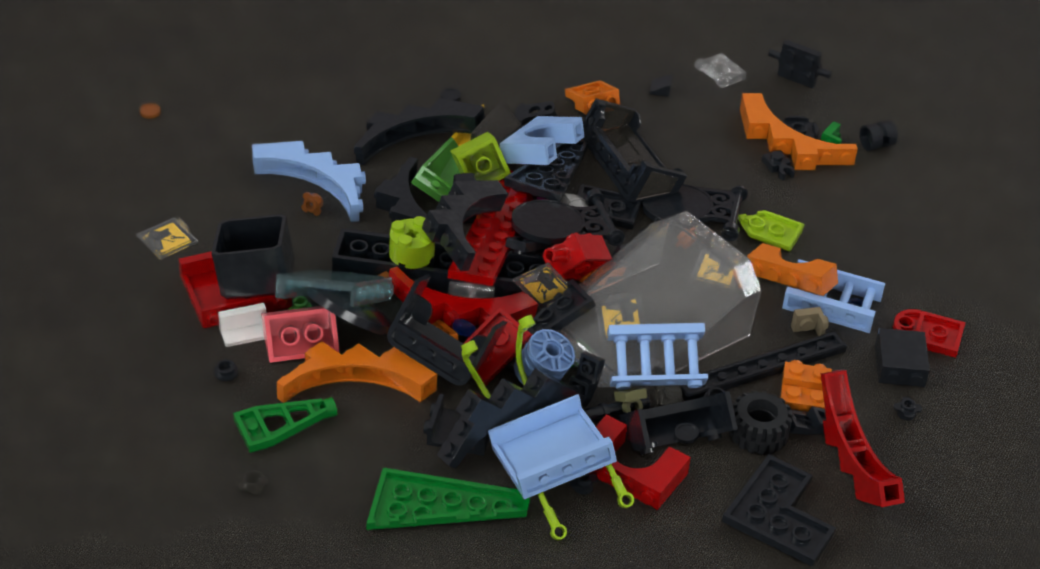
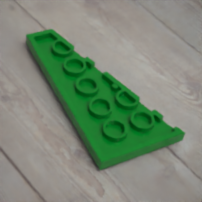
M383 467L367 520L366 530L527 517L531 497L524 499L518 489Z

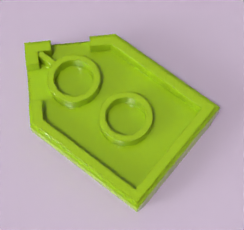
M766 210L757 211V214L747 216L746 214H741L738 216L740 224L750 238L789 252L797 242L805 226L803 223Z

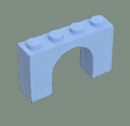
M537 116L500 143V150L506 163L549 165L557 158L555 143L576 144L584 138L582 117Z

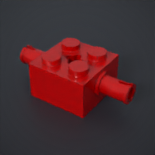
M572 233L566 237V241L545 249L543 253L546 265L550 266L562 280H581L612 260L603 236L592 235V233Z

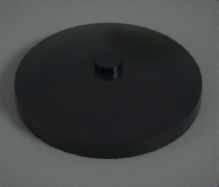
M312 282L307 290V294L312 300L331 313L365 330L387 336L392 321L375 305L364 299L365 294L355 289L351 292L341 287Z

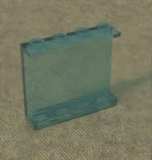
M314 269L277 274L275 298L285 299L308 295L307 290L309 287L351 291L350 306L354 307L391 300L394 285L392 277Z

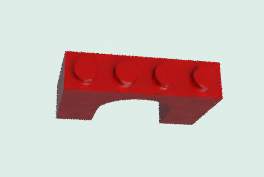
M606 414L596 425V428L603 438L609 437L616 453L625 442L627 424ZM669 446L662 456L649 467L630 468L618 461L612 463V466L617 476H620L627 492L644 504L658 510L687 476L691 457ZM605 466L590 472V474H596L602 482L613 486L610 480L612 478Z

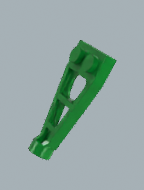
M332 397L323 400L320 398L254 406L233 413V419L249 452L252 453L274 446L324 418L337 416V407ZM307 411L309 416L297 422H294L290 415V412ZM271 416H282L286 424L275 431H269L263 419Z

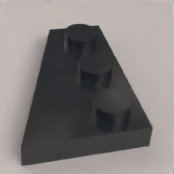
M571 279L567 283L568 288L563 293L558 292L553 297L554 302L548 308H543L533 318L536 324L528 328V331L532 335L542 329L558 332L594 308L596 304L593 298Z

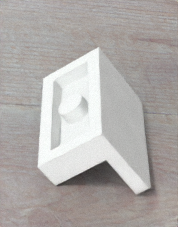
M264 303L218 312L219 330L226 347L265 340L261 313H266Z

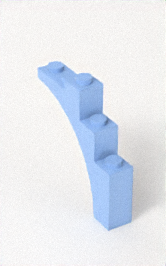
M303 141L252 145L255 174L291 176L316 184L330 192L341 202L351 222L359 221V213L363 212V202L359 198L360 193H362V184H366L365 171L361 172L359 163L337 165V161L332 160L331 152L309 153L308 149H304Z

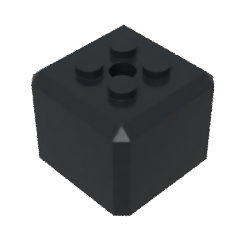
M282 214L229 219L218 223L211 254L221 296L228 300L285 294L290 289L295 257L286 216Z

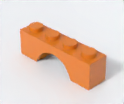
M764 243L747 255L750 275L824 296L838 284L837 264L821 259L806 263L788 262L782 259L781 248Z

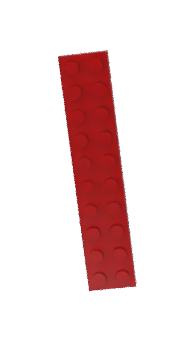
M504 178L499 180L508 193L502 210L477 215L465 237L476 252L469 271H460L453 261L448 269V278L493 286L511 249L505 247L506 239L518 235L511 224L512 212L520 204L535 200L536 197L530 193L515 191L510 187L504 186Z

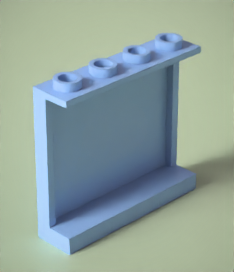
M578 394L488 430L493 451L524 499L617 462L613 442L609 437L603 438L582 409Z

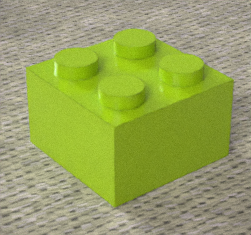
M489 132L450 151L460 174L474 173L476 181H499L511 174L495 137Z

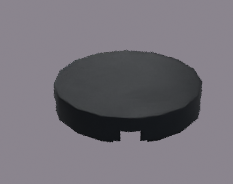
M789 116L782 121L795 131L814 139L818 138L819 128L817 124L809 122V119L806 117Z

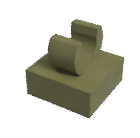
M634 387L615 391L614 396L615 401L623 402V412L628 413L631 412V403H634L635 410L643 409L640 399L647 398L646 388Z

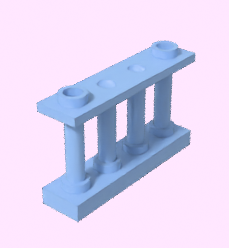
M798 259L797 263H806L808 261ZM837 270L838 284L832 289L842 291L839 301L827 298V293L821 296L801 289L787 287L782 309L794 312L797 309L820 307L829 322L870 333L876 312L870 310L873 300L881 302L885 283ZM851 294L864 298L861 307L848 304Z
M705 323L609 325L607 340L616 343L618 376L611 377L610 387H616L617 390L630 389V386L688 385V388H700L702 385H705L708 380V374H699L697 341L703 338ZM675 339H685L687 342L689 374H675L673 348ZM628 340H637L640 343L642 375L627 376L626 343ZM652 340L664 342L666 375H651L649 342Z

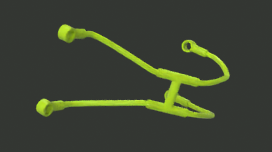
M528 315L518 321L516 362L523 385L528 378L522 362L523 333L536 324L532 315ZM474 340L469 341L461 346L463 361L483 395L490 398L489 391L469 359V356L477 351L478 347ZM612 464L605 466L618 495V505L621 508L630 507L634 503V496L627 492ZM544 492L538 494V497L551 527V537L554 540H562L567 535V529L564 525L560 524L553 508H550ZM623 496H627L630 501L628 505L622 502ZM556 528L562 530L563 535L561 537L556 536Z

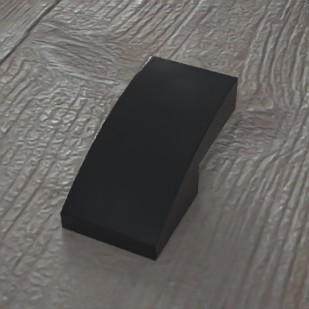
M812 406L808 413L790 410L793 414L790 427L791 433L805 435L824 433L823 420H826L825 409Z

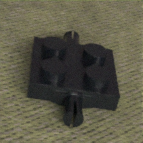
M787 39L783 42L781 52L772 48L768 52V56L778 59V76L812 89L815 87L819 75L828 79L832 75V71L822 68V52Z

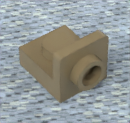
M820 307L794 310L791 322L793 332L815 330L818 336L825 334L826 329L829 327V321Z

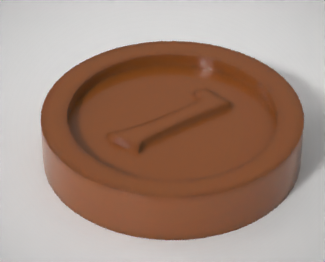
M146 103L140 107V115L146 119L156 118L161 113L160 106L155 103Z

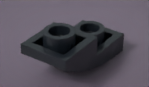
M587 351L581 353L577 375L571 376L569 382L570 386L587 397L582 404L584 407L588 406L592 399L605 363V359Z

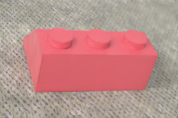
M322 306L261 313L269 363L305 358V352L321 341L340 353L336 316Z

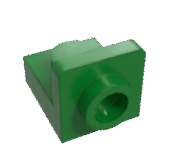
M833 121L822 133L821 141L841 144V133H839L841 124Z

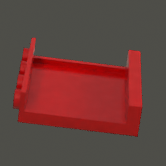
M211 252L179 258L180 277L202 328L219 325L218 312L260 303L265 304L266 313L292 307L291 289L285 294L228 300L221 296Z

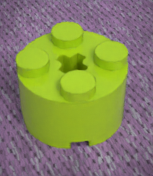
M417 216L414 219L396 220L391 224L389 256L398 266L401 263L405 265V268L418 269L427 266L432 257L434 258L435 242H431L422 229L426 218Z

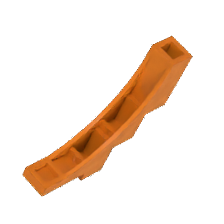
M742 93L740 113L746 139H767L770 152L782 151L785 155H791L795 170H815L816 165L855 164L858 150L856 144H835L806 136L780 121L766 105L762 93Z
M321 341L305 352L304 363L299 364L297 368L282 376L276 382L277 399L282 403L287 402L303 390L335 382L353 381L384 385L399 390L419 402H422L437 391V373L397 348L393 347L378 357L359 343L341 355Z

